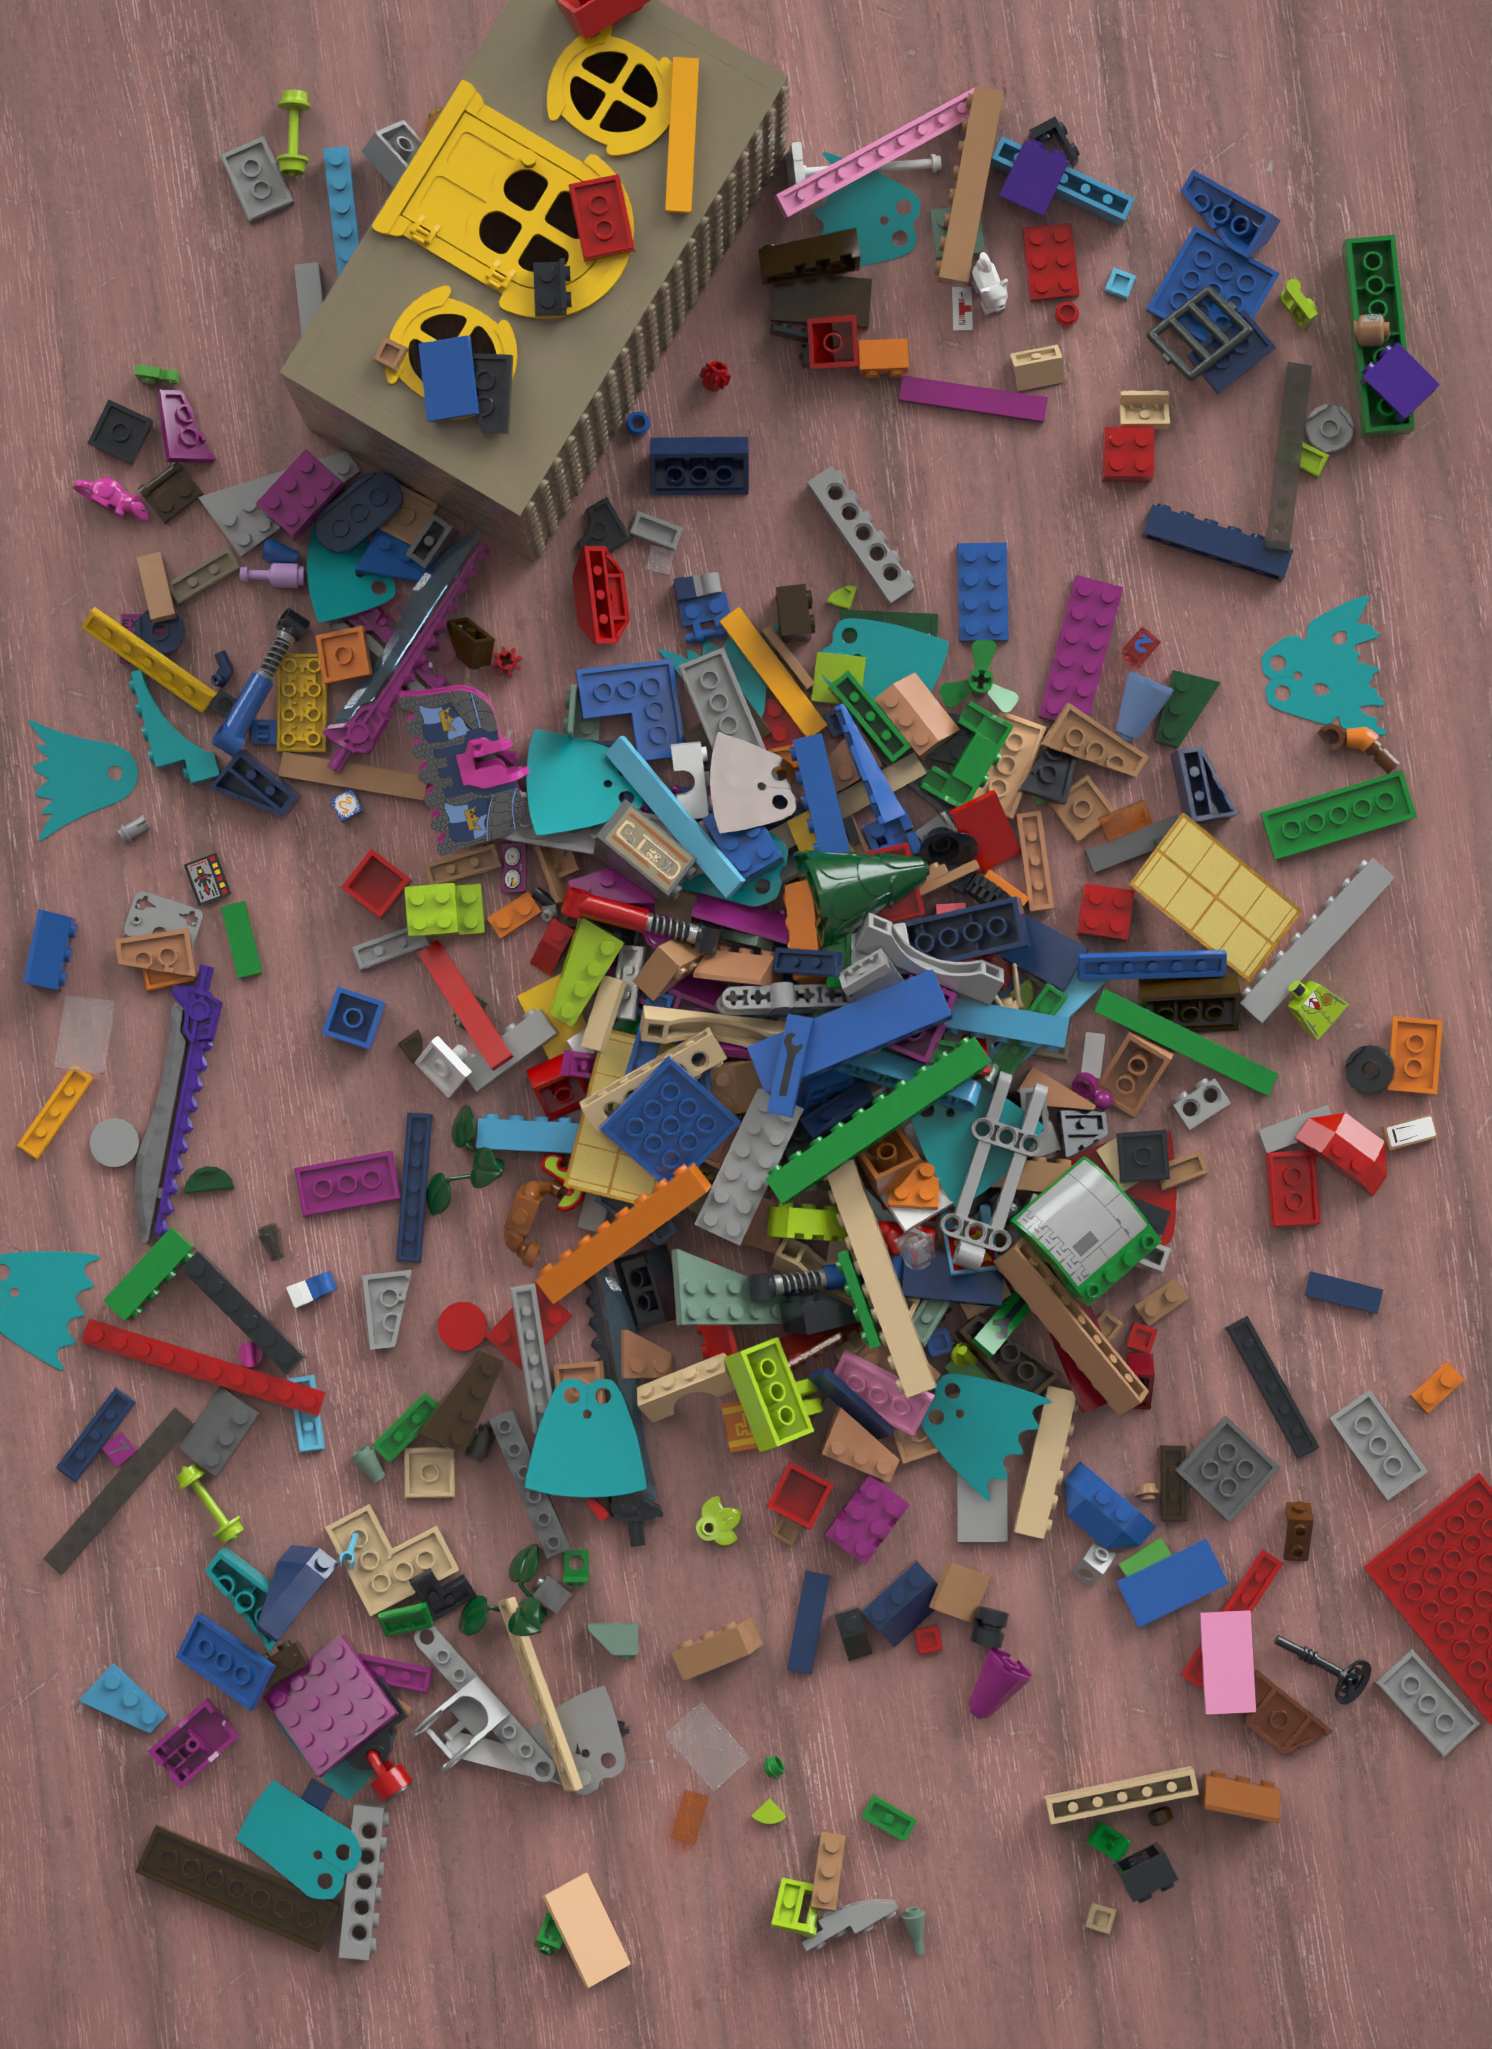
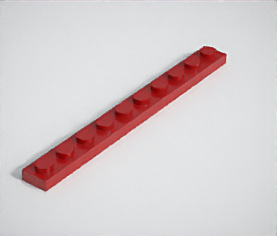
M93 1319L88 1320L81 1342L316 1416L320 1414L326 1395L325 1391Z

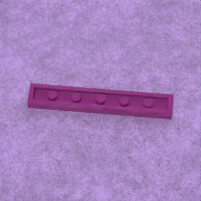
M902 376L899 401L1040 423H1044L1048 397L910 376Z

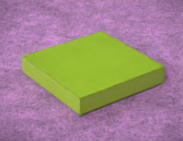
M817 651L811 701L840 704L828 690L829 685L823 676L833 683L849 670L863 687L866 657Z

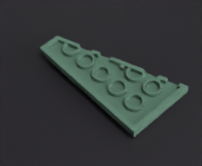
M679 1249L672 1250L677 1326L783 1325L779 1302L787 1301V1297L780 1293L776 1294L775 1298L751 1301L748 1276Z

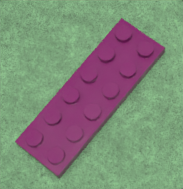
M1079 575L1075 576L1038 718L1055 722L1066 703H1070L1090 716L1123 587Z

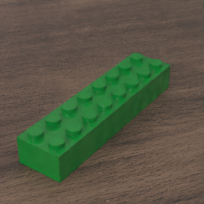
M1395 235L1346 239L1342 245L1361 438L1411 434L1415 429L1414 413L1400 423L1394 417L1397 412L1367 382L1364 385L1360 383L1364 376L1361 372L1371 362L1376 364L1382 359L1379 354L1388 345L1393 348L1399 343L1407 351ZM1381 314L1384 317V322H1389L1390 335L1385 337L1383 345L1363 347L1359 345L1358 341H1354V321H1358L1360 315Z

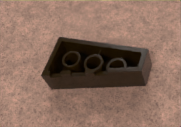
M856 227L779 245L768 244L758 249L763 285L859 271L861 255Z
M978 1314L955 1332L997 1382L1039 1395L1062 1374L1009 1337L995 1354L989 1358L971 1342L988 1322Z
M477 1351L415 1433L455 1451L465 1453L504 1361L483 1351Z

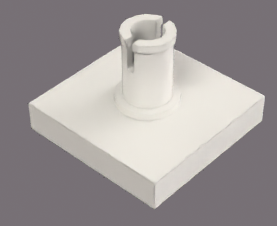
M438 1036L429 1043L415 1061V1064L447 1098H450L472 1072L462 1062L468 1056L466 1048L462 1045H457L451 1050Z

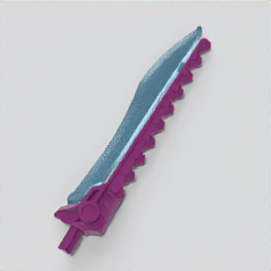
M475 529V531L447 550L427 570L412 589L390 640L372 668L373 675L366 676L344 708L337 714L336 724H330L323 731L324 736H328L331 741L339 745L327 765L328 768L340 774L352 753L354 755L357 753L370 755L389 724V719L393 718L394 710H392L391 705L398 702L400 691H403L401 689L402 686L414 682L415 674L412 669L425 664L426 656L423 654L424 650L436 646L437 638L433 635L434 632L446 628L447 620L444 617L445 614L457 610L458 602H456L455 597L468 592L469 584L465 581L466 578L478 574L479 566H477V560L489 556L490 548H488L486 543L482 542L478 545L462 572L458 571L481 537L482 532L480 529ZM453 579L455 581L454 584L452 585V587L444 597L443 601L441 602V604L439 605V607L437 608V610L435 611V613L433 614V616L431 617V619L429 620V622L427 623V625L425 626V628L413 644L412 648L410 649V651L408 652V654L406 655V657L404 658V660L402 661V663L400 664V666L398 667V669L396 670V672L384 688L383 692L381 693L375 704L361 707L355 714V716L351 719V721L347 723V721L350 720V718L353 716V714L356 712L359 706L369 704L373 701L376 694L378 693V691L380 690V688L382 687V685L384 684V682L386 681V679L388 678V676L390 675V673L392 672V670L404 654L405 650L407 649V647L409 646V644L411 643V641L413 640V638L415 637V635L417 634V632L419 631V629L421 628V626L423 625V623L435 607L436 603L438 602V600L440 599V597L442 596V594L444 593V591Z

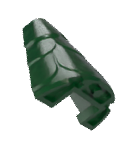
M815 850L793 853L799 877L806 876L819 916L814 925L821 947L833 945L862 925L868 913L877 916L886 908L891 909L923 886L927 876L930 874L927 862L923 861L920 857L885 853L870 855Z

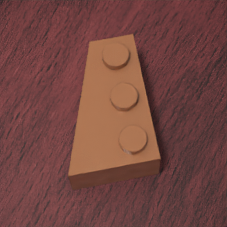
M836 1406L817 1452L890 1483L900 1459L841 1407Z

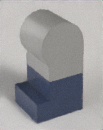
M716 572L700 576L674 578L678 603L722 593L719 574Z

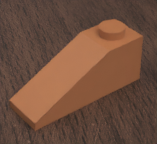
M1034 1067L1030 1068L1017 1090L1020 1093V1088L1034 1087L1036 1083L1048 1086L1046 1095L1047 1107L1073 1110H1094L1096 1107L1093 1103Z

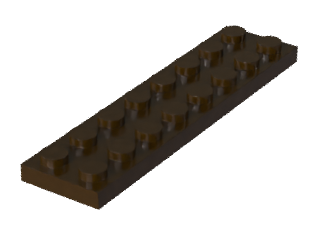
M155 1825L135 1871L140 1875L317 1952L321 1951L340 1906L339 1903L330 1899L311 1898L289 1881L160 1825Z

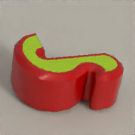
M554 1152L546 1154L541 1160V1169L564 1185L568 1167L562 1168L561 1165L566 1161L565 1158ZM569 1188L556 1210L562 1212L574 1210L583 1201L586 1192Z

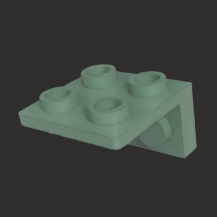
M571 684V691L566 690L565 705L566 709H569V715H564V733H567L570 739L576 737L588 741H599L601 718L582 720L577 686Z

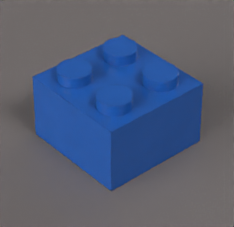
M337 986L322 1034L372 1051L387 1003Z

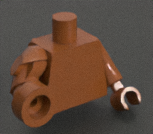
M555 1179L550 1183L529 1181L526 1185L522 1184L514 1198L504 1225L505 1245L522 1259L523 1265L533 1268L541 1245L535 1242L526 1245L524 1243V1235L529 1237L545 1194L550 1193L558 1199L563 1197L559 1191L566 1187Z

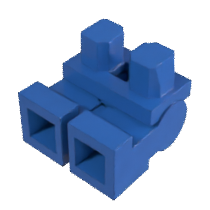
M905 807L902 808L905 815L880 825L875 820L862 826L872 850L908 842L911 856L920 855L919 849L921 844L916 832L907 833L913 830V825Z

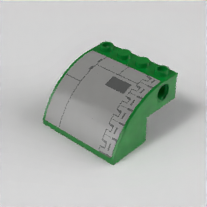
M1084 1156L1010 1220L1020 1236L1025 1238L1042 1261L1050 1264L1072 1297L1086 1306H1090L1162 1242L1147 1219L1126 1193L1103 1170Z

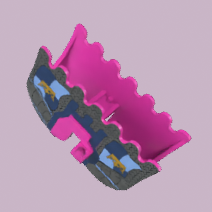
M461 684L425 690L400 691L398 702L401 709L414 712L406 720V731L410 735L420 736L413 742L412 755L416 759L426 760L419 766L418 778L422 783L432 784L425 791L424 802L428 807L438 808L431 815V827L435 831L444 832L438 837V854L444 856L465 847L509 835L519 826L524 815V801L517 780L530 773L528 766L507 768L501 759L493 758L478 763L475 762L476 757L503 751L514 745L512 739L505 738L502 733H498L495 710L488 697L475 687Z

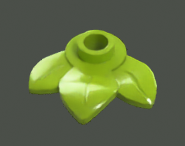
M712 1497L702 1506V1518L697 1521L695 1526L696 1534L703 1541L714 1540L722 1546L730 1545L737 1541V1536L732 1529L740 1522L741 1512L735 1508H723L720 1497ZM706 1524L712 1526L711 1533L705 1531L704 1527Z

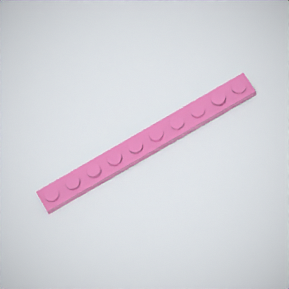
M974 88L773 196L783 217L791 216L962 123L964 117L969 118L970 109L966 108L968 93L973 94Z

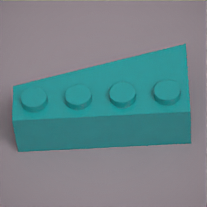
M225 1546L218 1552L205 1572L223 1595L227 1596L235 1606L234 1608L239 1615L241 1614L249 1623L252 1631L265 1643V1647L270 1652L278 1641L274 1642L256 1628L271 1581Z

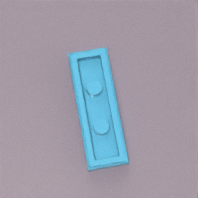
M315 1375L289 1378L290 1381L316 1388ZM293 1409L299 1452L325 1449L320 1414L316 1416Z

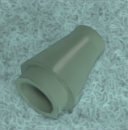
M368 1445L362 1447L351 1456L354 1460L353 1464L369 1477L373 1483L385 1477L386 1474L382 1470L374 1449H370Z

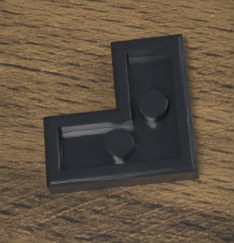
M429 1568L409 1580L410 1585L421 1602H426L433 1621L477 1596L465 1574L442 1586L432 1569Z

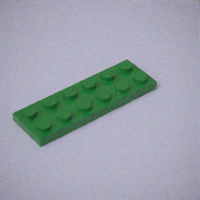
M1402 770L1260 813L1274 861L1417 817Z

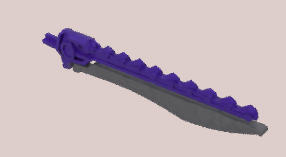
M205 965L199 966L194 988L173 986V998L177 1002L171 1007V1022L161 1086L147 1131L138 1150L136 1163V1211L141 1241L143 1243L150 1241L158 1198H161L155 1236L162 1237L169 1230L164 1219L165 1216H170L174 1211L169 1197L173 1194L175 1195L179 1190L174 1176L180 1175L184 1170L179 1155L185 1154L189 1149L184 1134H190L194 1128L189 1114L195 1113L199 1108L194 1093L200 1092L204 1087L199 1073L205 1072L208 1068L203 1054L210 1051L213 1047L212 1042L215 1039L223 1005L220 1000L209 992L214 968ZM185 1009L186 1011L183 1031L185 1032L186 1036L188 1037L191 1043L175 1122L172 1144L168 1159L165 1181L162 1189L160 1188V1183L164 1168L167 1146L187 1046V1040L181 1031L184 1016L183 1010Z

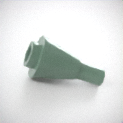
M910 1907L905 1910L901 1918L910 1938L913 1940L915 1955H922L925 1953L923 1936L926 1912L920 1910L919 1907Z

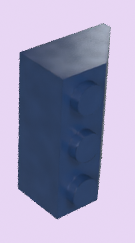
M915 1559L861 1609V1612L895 1647L935 1611L929 1605L938 1583Z

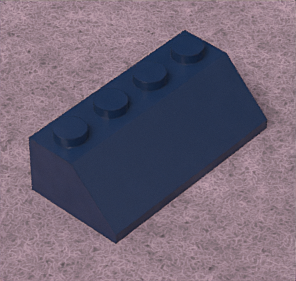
M748 437L650 438L651 495L749 494Z

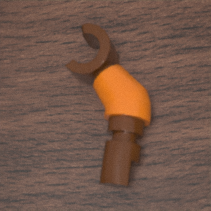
M1326 724L1317 732L1321 736L1327 731L1333 732L1336 735V743L1329 746V752L1339 749L1342 744H1345L1346 748L1359 749L1362 753L1365 751L1369 756L1372 754L1375 757L1373 760L1387 774L1399 764L1392 756V752L1387 747L1383 748L1381 746L1383 743L1378 739L1379 735L1369 728L1346 729L1344 732L1336 724Z

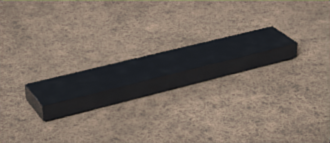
M1246 1315L1226 1326V1331L1296 1459L1319 1448L1249 1317Z

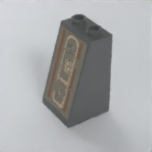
M626 799L596 835L593 856L665 905L671 899H677L683 890L682 884L685 880L690 881L697 872L695 868L697 858Z

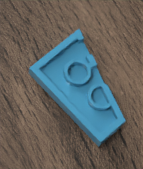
M115 1663L78 1700L148 1733H151L168 1715L160 1705Z

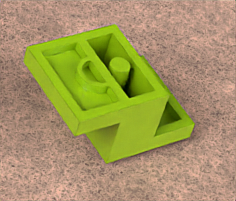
M455 883L404 887L409 937L434 935L438 938L485 934L481 884L456 886Z

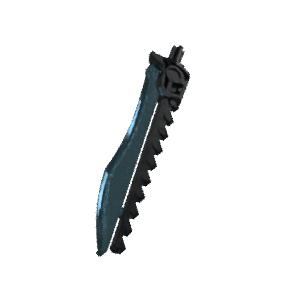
M606 1265L600 1270L606 1309L601 1310L595 1274L583 1283L592 1291V1295L587 1297L586 1305L595 1313L588 1323L597 1333V1337L592 1339L591 1347L600 1355L595 1361H603L604 1379L613 1381L603 1320L608 1319L618 1387L632 1419L642 1457L647 1489H644L646 1496H642L641 1491L608 1496L611 1517L624 1520L625 1523L628 1522L631 1547L646 1545L643 1520L663 1517L664 1514L660 1505L654 1502L657 1497V1491L645 1443L641 1410L637 1404L639 1378H621V1330H629L637 1334L624 1295ZM605 1388L606 1403H608L611 1399V1393Z

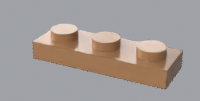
M822 1831L820 1833L810 1905L812 1909L836 1911L846 1835Z

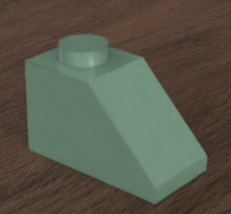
M588 1623V1631L612 1655H618L619 1660H632L633 1655H638L639 1623Z

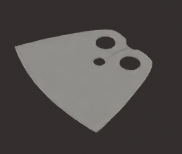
M601 1686L587 1691L555 1709L577 1772L587 1770L591 1775V1781L588 1785L573 1792L580 1795H588L599 1787L602 1779L615 1777L625 1767L623 1742L606 1687ZM539 1721L529 1733L553 1760ZM577 1743L580 1753L584 1749L590 1752L588 1758L582 1757L581 1754H576ZM604 1753H612L615 1756L616 1764L613 1768L608 1769L602 1766L601 1756ZM540 1762L537 1765L547 1774L550 1773V1765L547 1762ZM556 1768V1774L553 1778L562 1784Z

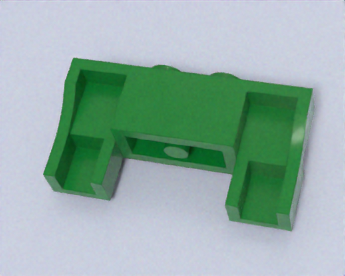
M972 701L967 703L956 723L970 730L973 734L950 774L931 765L919 786L956 808L971 801L978 788L985 786L990 777L987 772L991 765L995 767L1002 756L999 752L1014 727L1011 723Z

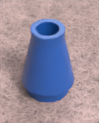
M274 539L272 541L266 540L261 559L267 560V563H296L299 550L292 549Z

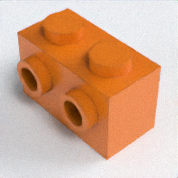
M908 338L859 340V375H865V378H877L879 374H889L890 377H902L904 373H908Z

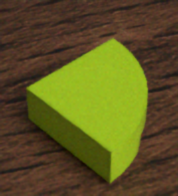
M845 586L839 588L829 596L826 603L844 610H850L858 587Z
M1029 979L1019 986L1021 1000L1024 1005L1019 1008L1020 1010L1027 1011L1033 1001V986ZM1013 990L1009 993V995L1012 997L1013 1000H1015V993Z
M770 1798L751 1815L757 1821L765 1824L778 1823L787 1817Z

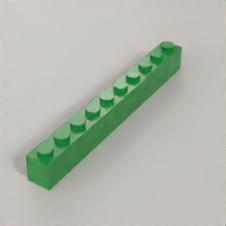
M966 1037L955 1045L957 1049L950 1054L947 1051L943 1052L934 1059L936 1061L935 1064L929 1068L925 1065L915 1071L913 1079L908 1082L904 1079L893 1087L894 1092L888 1096L882 1094L872 1101L873 1106L866 1111L864 1108L859 1109L851 1115V1121L845 1125L843 1122H840L830 1129L832 1134L824 1139L820 1136L809 1144L810 1149L804 1153L801 1150L797 1151L788 1158L789 1163L783 1167L779 1164L767 1172L769 1176L765 1180L782 1205H786L992 1065V1061L976 1038L973 1037L969 1040Z

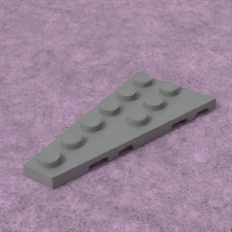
M347 451L318 459L343 484H346L361 473V470ZM286 470L198 497L242 558L282 530L258 508L256 502Z

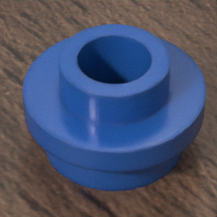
M633 412L626 419V428L633 436H643L650 429V419L643 412ZM635 421L643 423L641 428H635L633 424Z

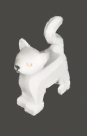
M981 252L976 266L971 269L970 273L972 286L976 294L979 293L982 298L980 303L986 316L1005 309L1009 281L1008 279L1000 281L994 264L990 262L985 252Z

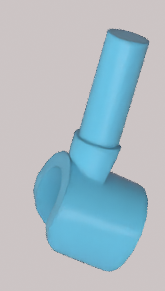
M353 1533L347 1551L341 1553L339 1558L340 1567H342L343 1561L350 1560L349 1570L354 1568L355 1557L353 1553L359 1534Z

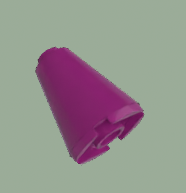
M992 1647L988 1651L968 1702V1706L971 1708L969 1710L970 1713L978 1719L992 1716L1026 1685L1032 1676L1030 1670L1021 1661L1014 1662L1010 1659L1011 1654L996 1647Z

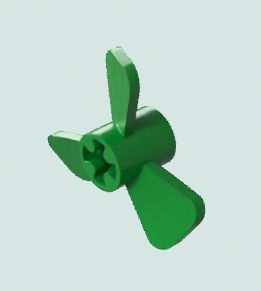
M977 640L971 647L975 670L971 672L968 680L948 682L941 685L939 692L943 703L947 708H954L970 694L978 697L987 694L1001 712L1009 713L1017 704L1018 695L1013 691L993 684V675L988 670L997 645L991 640ZM974 677L988 679L987 683L983 684V688H977L978 683L973 682Z

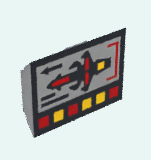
M217 853L184 864L198 906L209 904L231 894Z

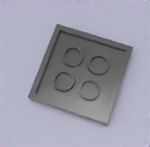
M1224 1416L1174 1471L1227 1522H1231L1280 1467L1227 1416Z

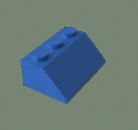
M38 909L23 979L24 983L61 992V987L66 986L68 973L65 972L67 962H71L73 948H70L71 940L76 938L78 924H75L76 919Z

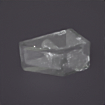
M914 1228L894 1240L907 1267L913 1270H922L928 1267L930 1261L936 1258L932 1237Z

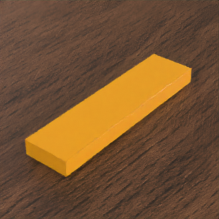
M73 1064L17 1146L39 1160L95 1078Z

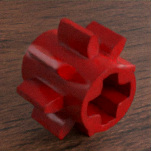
M720 361L707 362L699 374V377L703 379V386L713 392H717L720 389L724 390V387L728 386L731 375L727 374V366Z
M502 646L500 654L493 653L497 662H494L492 667L500 668L499 676H502L505 672L511 678L514 670H521L517 662L521 661L522 657L514 656L515 648H512L511 651H506L505 647ZM509 657H511V662L513 664H507L505 667H503V662L501 660H507Z

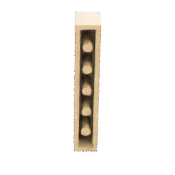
M1048 1386L1045 1389L1044 1397L1051 1400L1052 1403L1041 1406L1038 1419L1039 1429L1035 1432L1013 1531L1016 1533L1044 1539L1045 1534H1050L1052 1520L1049 1519L1050 1510H1055L1058 1495H1054L1056 1485L1060 1486L1064 1471L1060 1470L1061 1462L1067 1460L1069 1447L1065 1446L1067 1436L1072 1437L1075 1422H1071L1073 1412L1077 1413L1079 1408L1073 1391Z
M1188 1766L1044 1796L1048 1820L1052 1825L1198 1795L1199 1792L1194 1769Z

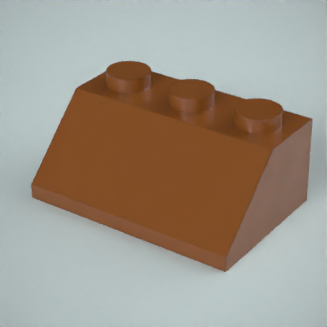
M899 1127L856 1156L855 1161L877 1196H880L899 1187L921 1162V1158Z
M1211 1770V1774L1204 1773L1199 1804L1207 1810L1279 1824L1281 1790L1275 1787V1783L1271 1781L1260 1780V1784L1250 1782L1251 1778L1236 1775L1235 1779L1227 1778L1226 1773Z

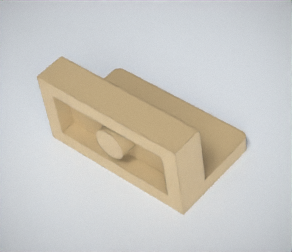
M1058 344L1010 354L1017 391L1063 383L1065 381L1063 357Z

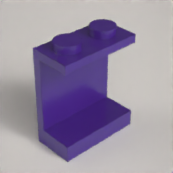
M1031 139L1030 143L1024 141L1001 190L1000 197L1045 217L1048 206L1070 162L1065 160L1066 154L1055 149L1050 153L1043 149L1044 144Z
M1397 343L1393 348L1388 345L1379 354L1382 359L1376 364L1371 362L1361 372L1364 376L1360 383L1364 385L1367 382L1397 412L1394 417L1402 423L1440 384Z

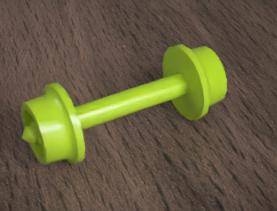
M296 89L285 90L282 92L281 101L278 102V108L289 111L288 154L277 156L276 162L279 163V172L281 174L291 177L301 176L305 174V166L309 163V159L298 155L299 112L309 110L311 105L307 102L306 92Z
M197 1463L192 1464L190 1467L182 1466V1472L175 1477L179 1484L178 1490L181 1492L188 1486H191L221 1528L212 1534V1537H217L222 1544L229 1540L237 1541V1535L244 1530L240 1523L241 1517L238 1515L229 1522L198 1479L205 1475L207 1470H202Z

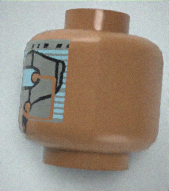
M1381 314L1360 315L1358 321H1354V341H1358L1360 346H1381L1384 343L1385 337L1390 335L1389 322H1384V317Z

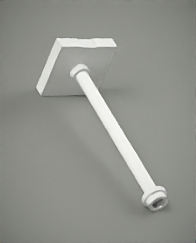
M801 142L791 143L785 157L788 186L791 187L828 167L807 168L803 164ZM931 154L930 159L890 161L875 169V171L890 172L931 169L932 173H936L942 167L940 155Z

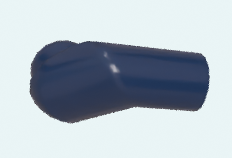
M225 650L214 655L219 668L216 674L212 675L211 683L217 687L227 685L233 674V667Z

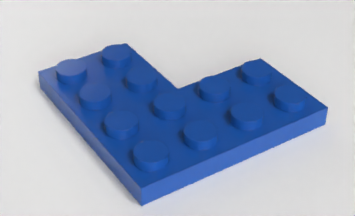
M673 659L578 669L575 671L582 720L630 714L635 749L646 762L672 759L671 745L685 743V739L682 736L684 732Z

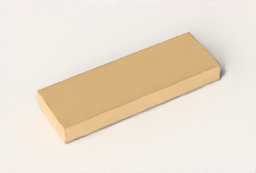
M604 975L580 1046L605 1053L627 985L626 981Z

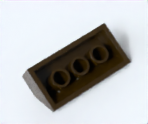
M1225 974L1223 977L1138 979L1139 1006L1194 1033L1239 1031L1241 991L1237 974Z

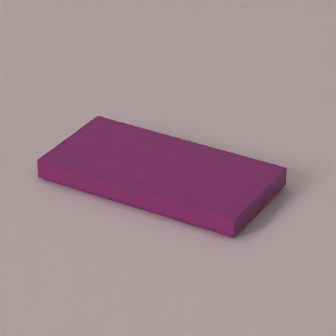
M393 1150L294 1168L303 1217L401 1199Z

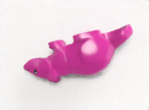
M102 478L94 482L77 480L73 484V489L106 510H109L110 507L114 508V513L122 519L125 518L124 512H130L139 520H149L147 509L142 503L141 497L139 495L133 497L114 479ZM83 488L88 489V490H89L90 492H92L93 494L91 495L90 493H88V492H87L86 490H84Z

